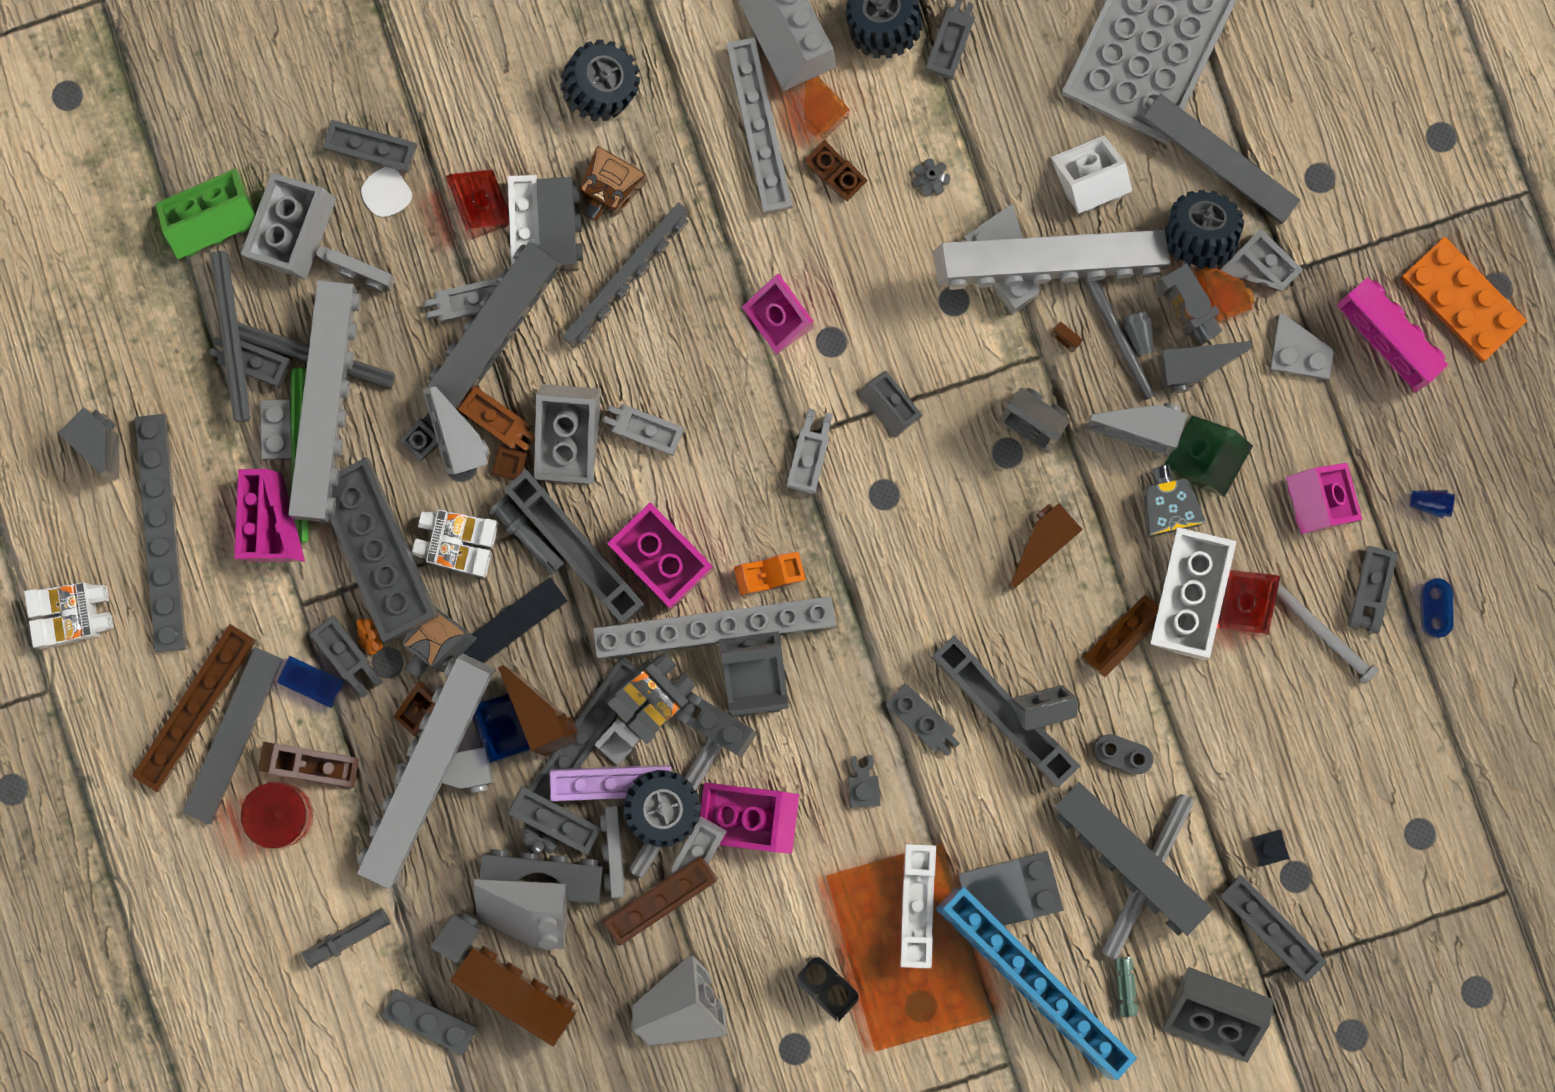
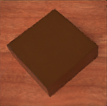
M1061 321L1051 333L1054 339L1071 352H1074L1083 341L1081 337Z
M498 446L491 475L513 481L523 473L528 453Z

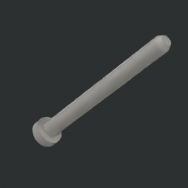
M1277 584L1272 589L1273 594L1362 675L1359 679L1361 682L1366 684L1376 675L1379 669L1374 664L1371 667L1368 666L1282 585Z

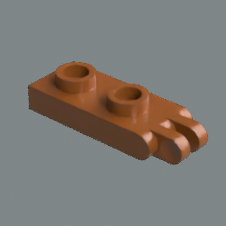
M476 386L458 408L459 412L513 450L516 445L526 452L530 448L529 445L521 440L523 436L532 442L535 441V435L528 431L531 426Z

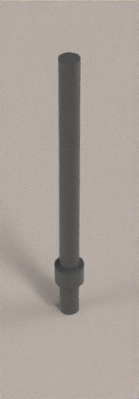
M1084 277L1144 399L1148 400L1154 397L1155 393L1099 281H1089L1088 277Z

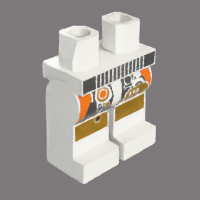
M438 510L437 513L421 512L418 527L433 531L431 542L415 539L412 554L426 560L430 565L486 579L492 555L491 551L463 544L467 543L493 549L499 523L496 520L476 518Z
M82 582L54 588L24 591L28 617L37 619L29 621L33 648L45 649L89 638L100 637V633L114 628L111 613L97 614L96 603L109 601L108 587L105 585H92ZM62 615V616H59V617L48 618V619H42V618H47V617H53V616Z

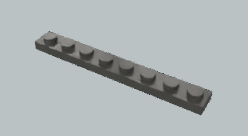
M167 415L135 417L154 649L157 653L186 650L187 643Z

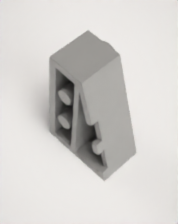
M1013 204L964 236L963 242L1023 238ZM1023 281L1022 284L1016 286H1006L1005 282L995 283L992 286L1012 315L1037 299L1040 293L1038 285L1033 284V281Z

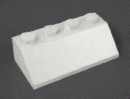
M1177 527L1150 642L1151 645L1202 660L1210 658L1236 541Z

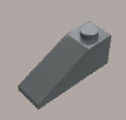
M1252 341L1163 350L1159 354L1163 389H1171L1172 393L1190 391L1189 387H1193L1248 352L1252 348Z

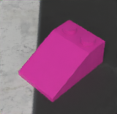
M704 782L700 816L727 831L719 845L792 854L799 794Z

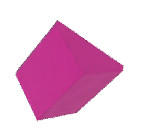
M780 274L775 275L742 306L775 354L781 352L813 329L814 321Z

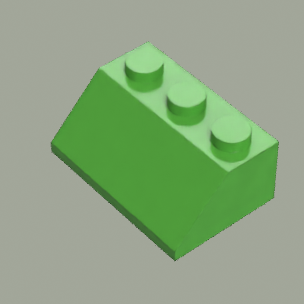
M236 168L156 203L162 232L177 259L193 256L207 246L220 244L234 234L249 231L256 215L254 206Z

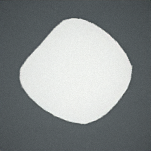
M388 167L374 172L361 188L365 204L371 212L380 217L400 212L412 200V192L396 169Z

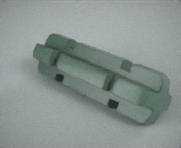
M1120 957L1115 959V969L1119 971V975H1116L1118 999L1122 1000V1004H1119L1120 1015L1122 1017H1133L1138 1014L1137 1003H1134L1136 998L1134 974H1131V970H1134L1133 959L1131 957Z

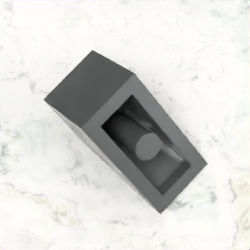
M462 912L461 915L453 914L431 948L456 963L463 961L482 930L481 927L476 925L479 920L466 912Z

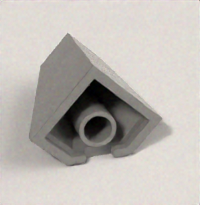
M693 955L682 961L632 1006V1030L636 1036H640L648 1045L720 1037L727 1034L724 1006L720 999L716 1000L715 994L709 985L713 981L708 970Z

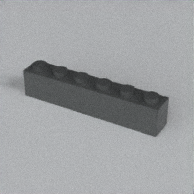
M528 242L527 245L522 244L513 256L515 262L511 268H505L496 280V283L499 284L493 293H487L479 305L482 308L476 318L472 316L466 322L462 329L465 333L460 341H454L445 354L448 356L442 366L437 365L429 376L431 382L428 386H436L455 408H459L472 389L479 385L563 265L562 262L533 242Z
M1080 782L1054 807L1058 812L1055 818L1067 830L1071 826L1080 833L1077 839L1089 851L1094 847L1101 853L1102 856L1099 860L1111 872L1116 868L1124 876L1121 882L1133 893L1139 890L1146 897L1143 903L1153 913L1157 915L1161 911L1169 919L1165 924L1177 936L1182 932L1188 936L1213 910Z

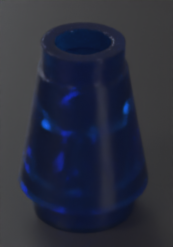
M1412 490L1409 507L1441 519L1444 516L1451 517L1455 494L1448 493V490Z

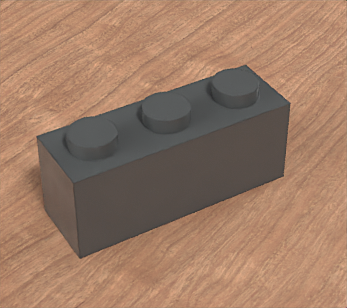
M572 177L536 179L540 247L563 263L559 271L579 270L578 261L584 260L583 244L577 243V232H582L581 214H576L575 203H580L579 185L574 186Z

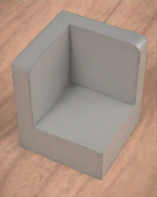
M618 718L594 746L601 750L615 764L619 765L642 739Z

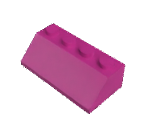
M1367 277L1336 306L1416 393L1432 382L1448 366L1445 361L1446 357L1438 347L1431 346L1424 339L1425 333L1418 325L1411 324L1404 317L1405 312L1399 304L1390 302L1384 295V288L1377 281H1371Z

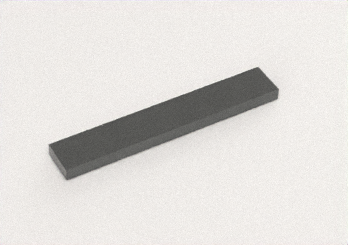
M1160 93L1142 117L1145 122L1279 224H1283L1299 203L1300 199L1163 94Z
M254 647L182 813L207 824L213 823L283 662V658Z
M622 656L575 721L578 733L574 735L577 742L554 752L528 790L551 801L550 769L581 768L595 748V743L604 735L618 715L603 699L635 672L638 667Z

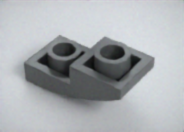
M429 413L423 419H419L400 439L420 461L439 446Z

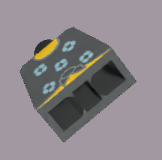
M1169 465L1153 468L1152 471L1156 485L1146 487L1143 490L1146 538L1175 532L1177 527L1189 529L1206 523L1188 479L1184 478L1173 481Z

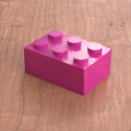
M651 502L607 543L616 555L670 610L678 605L714 570L707 559Z

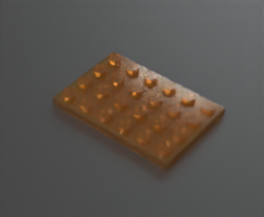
M942 843L932 845L936 846L931 968L901 967L905 853L826 875L875 1052L991 1019L970 943L936 910L941 902L954 890Z

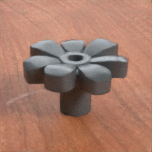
M926 159L925 167L922 165L915 167L914 174L917 177L913 179V184L917 188L923 186L921 193L924 196H930L932 190L936 195H940L944 192L942 184H949L950 175L943 174L946 171V165L943 162H939L935 166L933 159Z
M526 824L522 829V833L525 834L523 841L527 844L529 852L540 854L544 850L550 854L555 850L558 839L529 824Z

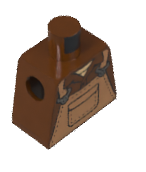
M597 146L580 188L582 196L590 200L582 214L594 222H598L605 209L614 215H618L647 182L646 173Z

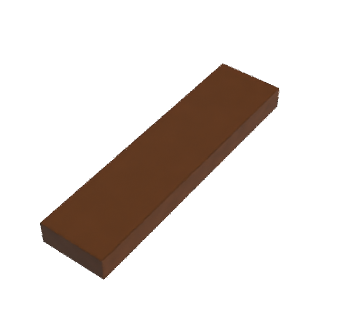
M699 855L605 918L602 923L617 944L621 946L717 882L718 878L702 855Z

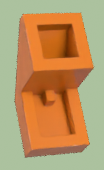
M799 552L781 554L763 561L740 564L734 567L741 596L764 592L806 580Z

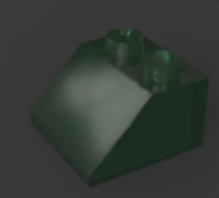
M1192 415L1180 436L1177 448L1169 455L1164 465H1169L1173 473L1182 478H1187L1189 482L1225 497L1253 445L1234 429Z

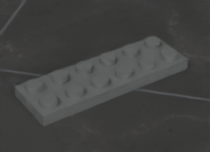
M365 457L339 471L338 486H333L332 498H336L334 516L329 515V519L382 642L389 643L439 616L371 460Z

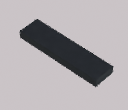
M549 577L472 635L477 639L463 654L485 664L566 604L568 600L552 578Z

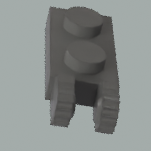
M334 615L309 633L341 676L350 682L362 698L368 694L367 689L354 676L363 669L370 681L377 687L383 683L375 670L370 666L369 663L371 662Z

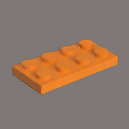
M1445 236L1401 277L1403 282L1482 363L1527 322L1514 306Z

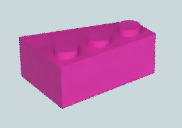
M238 469L234 559L249 562H305L295 520L288 515L290 500L283 473L268 469Z

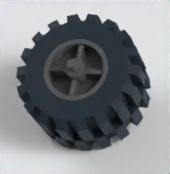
M847 0V10L845 11L852 41H854L855 47L857 49L862 48L863 54L868 56L870 53H873V58L880 59L881 55H885L886 59L892 58V54L897 53L898 56L904 54L905 48L910 50L914 46L913 41H918L920 37L919 31H922V18L918 0Z
M596 40L594 44L592 41H589L583 47L580 46L565 65L560 77L563 79L560 83V89L566 91L563 95L564 101H570L571 105L569 108L573 112L576 109L580 111V117L585 119L588 115L590 116V121L597 122L600 117L602 121H608L612 116L615 118L620 115L637 94L640 77L636 75L639 72L638 65L633 66L632 62L635 59L631 54L627 56L624 53L626 51L624 47L621 46L618 49L615 47V42L609 41L607 44H604V40Z
M1199 190L1198 193L1190 191L1187 192L1186 196L1181 195L1178 197L1177 202H1174L1171 207L1165 229L1169 253H1175L1174 258L1176 260H1183L1184 264L1187 263L1189 267L1195 265L1196 269H1203V267L1215 269L1216 265L1223 266L1227 260L1231 261L1240 241L1244 220L1242 219V211L1237 210L1238 205L1235 202L1228 201L1229 197L1217 195L1218 192L1215 191L1209 193L1205 190Z

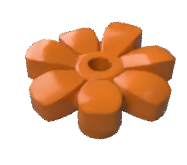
M365 618L358 619L356 621L358 627L356 628L357 636L362 638L358 644L363 650H366L368 655H374L383 648V643L379 639L381 637L375 627V623L372 618L366 620Z

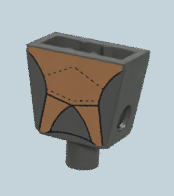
M436 607L435 609L439 617L408 632L403 641V646L415 654L405 669L419 679L428 666L445 672L452 658L456 660L477 639Z

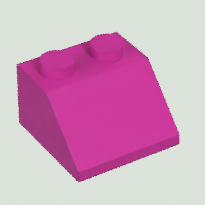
M1348 463L1315 467L1286 476L1288 493L1292 498L1296 513L1295 519L1301 534L1363 520Z

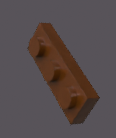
M1144 595L1082 657L1084 661L1105 678L1154 629L1159 605Z

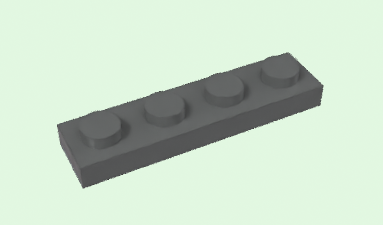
M1239 874L1218 895L1304 983H1307L1327 963L1304 937L1242 875Z

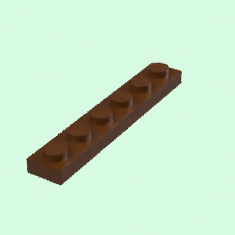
M228 625L133 773V778L155 792L161 791L257 641L256 639L234 625Z

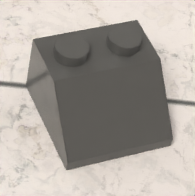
M83 407L58 433L101 475L114 481L119 478V435L113 430L116 424L97 409L92 412Z

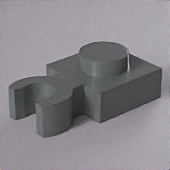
M868 755V764L864 768L857 765L856 756L851 758V766L857 772V777L848 778L850 808L881 806L879 777L870 776L869 773L874 765L872 755Z

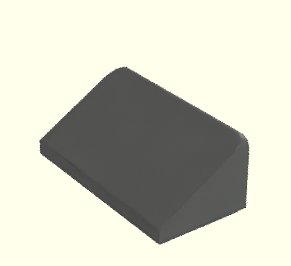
M884 371L868 382L859 391L860 397L895 438L923 416L887 371Z
M1063 685L1010 699V704L1026 731L1077 717L1078 698Z

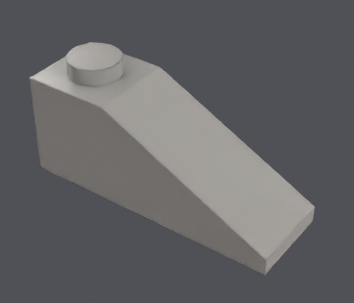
M436 386L423 387L422 390L446 473L457 474L488 464L486 457L489 455L486 442L483 439L481 440L480 435Z
M483 747L456 753L442 783L461 789L469 788L470 794L487 791V784L494 783L488 748ZM408 763L396 765V770L399 771L401 766L406 768Z

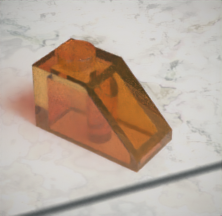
M816 76L805 81L804 120L806 122L804 126L813 136L819 135L825 140L849 117L850 109Z
M1206 266L1203 269L1195 270L1200 285L1211 302V308L1216 305L1220 311L1215 317L1218 324L1247 315L1253 310L1252 305L1255 304L1253 293L1249 287H1245L1242 280L1217 268L1209 269Z

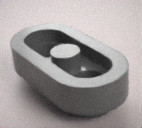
M1107 734L1098 738L1094 744L1095 757L1103 764L1132 774L1146 773L1152 767V752L1149 748L1139 743ZM1109 743L1115 747V752L1112 755H1108L1105 752V746ZM1137 753L1143 756L1144 760L1141 765H1136L1133 761V757Z

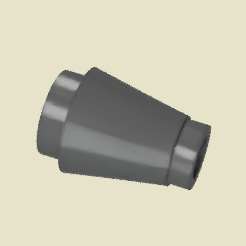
M1147 310L1124 316L1126 324H1123L1137 352V356L1154 352L1152 317H1148Z

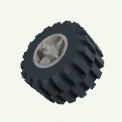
M656 770L644 773L643 776L637 777L633 781L630 788L628 787L626 797L623 799V815L628 828L641 841L656 847L674 846L677 842L681 843L688 834H692L695 830L693 829L695 824L699 822L700 817L698 815L699 811H701V804L698 801L697 791L694 790L693 785L688 780L675 772Z

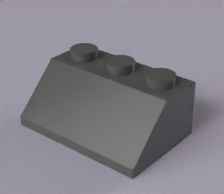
M1188 967L1177 986L1162 1030L1248 1063L1270 1026L1274 999Z

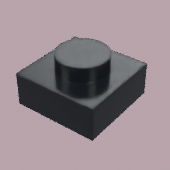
M1281 829L1250 837L1259 867L1290 859Z

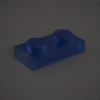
M289 656L276 683L333 708L345 681L293 656Z

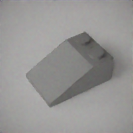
M541 385L536 394L534 479L593 484L600 421L601 389Z
M1164 403V406L1152 405L1092 414L1085 423L1084 428L1169 456L1177 448L1187 414L1181 412L1182 408L1177 405Z
M474 879L476 914L479 921L534 948H543L545 950L564 949L567 928L566 884Z

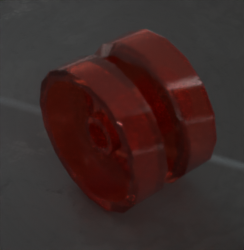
M268 782L257 786L246 796L241 807L240 821L244 833L253 843L264 848H287L298 844L308 835L313 824L314 809L310 798L301 788L290 783ZM274 811H279L281 814L278 821H276L277 818H273Z

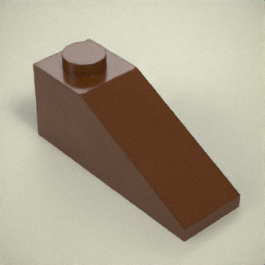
M1060 503L1054 508L1048 504L1036 515L1039 520L1033 526L1009 584L1012 590L1083 530Z
M263 741L258 771L354 788L359 758Z

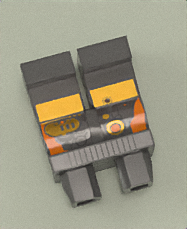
M1187 263L1162 278L1154 286L1153 289L1160 298L1166 294L1176 308L1178 321L1185 325L1182 328L1185 335L1188 336L1193 333L1201 346L1223 331L1215 319L1220 311L1216 305L1211 308V302Z
M665 652L656 657L652 662L647 659L641 667L603 699L646 744L688 702L685 697L696 685L684 672L672 683L665 677L676 666L675 662Z

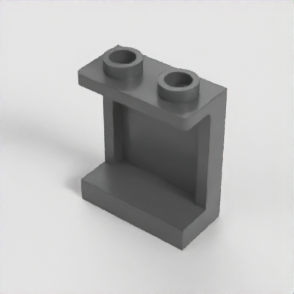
M779 631L719 639L730 716L745 717L752 713L766 711L775 713L789 708Z

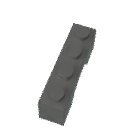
M490 849V854L482 855L479 880L519 882L529 874L544 873L554 877L561 884H566V894L569 901L599 904L601 902L604 866H597L598 860L580 858V864L568 863V857L550 855V861L538 860V854L520 852V858L509 857L507 850Z

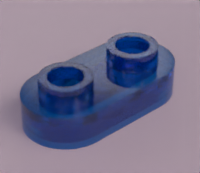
M1434 578L1425 582L1420 591L1421 627L1427 636L1442 638L1452 631L1454 625L1453 590L1446 580ZM1433 588L1437 589L1440 593L1438 599H1434L1431 596ZM1434 618L1440 621L1438 629L1432 627L1431 622Z

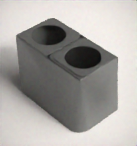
M816 954L797 974V984L836 1021L838 1017V1022H840L858 1002L859 994L841 975L836 976L838 973ZM813 964L823 966L827 973L826 980L818 986L808 983L805 977L807 968ZM834 985L844 986L848 991V1000L842 1006H834L828 1001V991Z

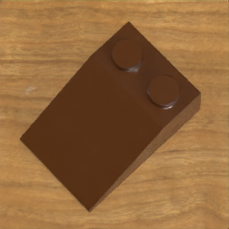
M505 665L498 667L531 751L547 756L577 742L574 734L578 733V730L571 716L567 718L564 712L518 672Z

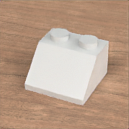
M1105 135L1051 157L1066 196L1078 214L1092 210L1098 205L1119 199L1123 195L1132 192L1126 162Z

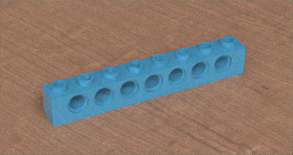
M955 887L936 908L1107 1079L1118 1081L1135 1062L1137 1057L965 887Z

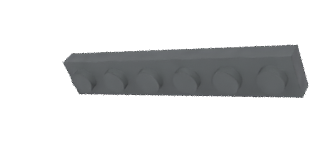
M679 202L563 334L564 340L573 348L578 343L582 345L588 340L593 332L590 330L597 321L601 323L608 317L612 311L610 308L612 303L616 299L622 300L631 289L629 284L636 276L641 278L649 269L650 264L648 262L655 254L660 256L669 245L667 240L674 232L679 234L689 222L686 219L688 217V210Z

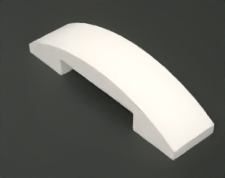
M905 845L901 967L931 968L936 846Z

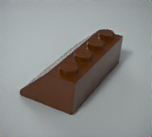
M484 945L481 949L474 947L455 972L450 982L554 1047L577 1013V1010L573 1008L575 1003L562 994H559L558 997L547 992L549 986L536 978H533L532 981L522 976L523 970L511 962H508L507 965L501 963L496 959L498 954Z

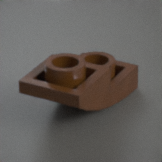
M822 140L803 160L825 184L846 202L868 181L848 160H844L826 140Z

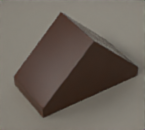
M422 681L416 683L393 716L414 737L421 731L419 726L425 714H431L435 703L431 702L435 691Z

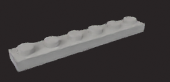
M755 37L726 43L763 213L768 214L791 209L792 201Z

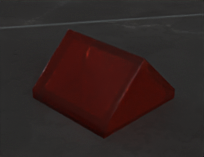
M493 169L449 174L446 176L464 227L471 240L510 225L509 210Z
M1230 570L1217 628L1261 638L1269 635L1280 576Z

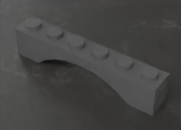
M527 470L504 488L508 495L621 624H627L646 607Z
M955 635L931 657L1055 788L1060 787L1080 767L1061 745L1041 727L1028 731L1022 727L1010 704L1011 696Z

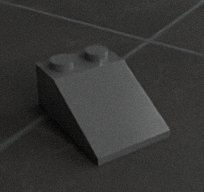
M1020 387L1005 408L999 421L1049 453L1070 421L1066 417L1067 412L1055 404H1052L1050 407L1041 401L1042 396L1029 387L1025 390Z
M1048 851L1030 854L958 874L961 887H965L1003 926L1064 911Z

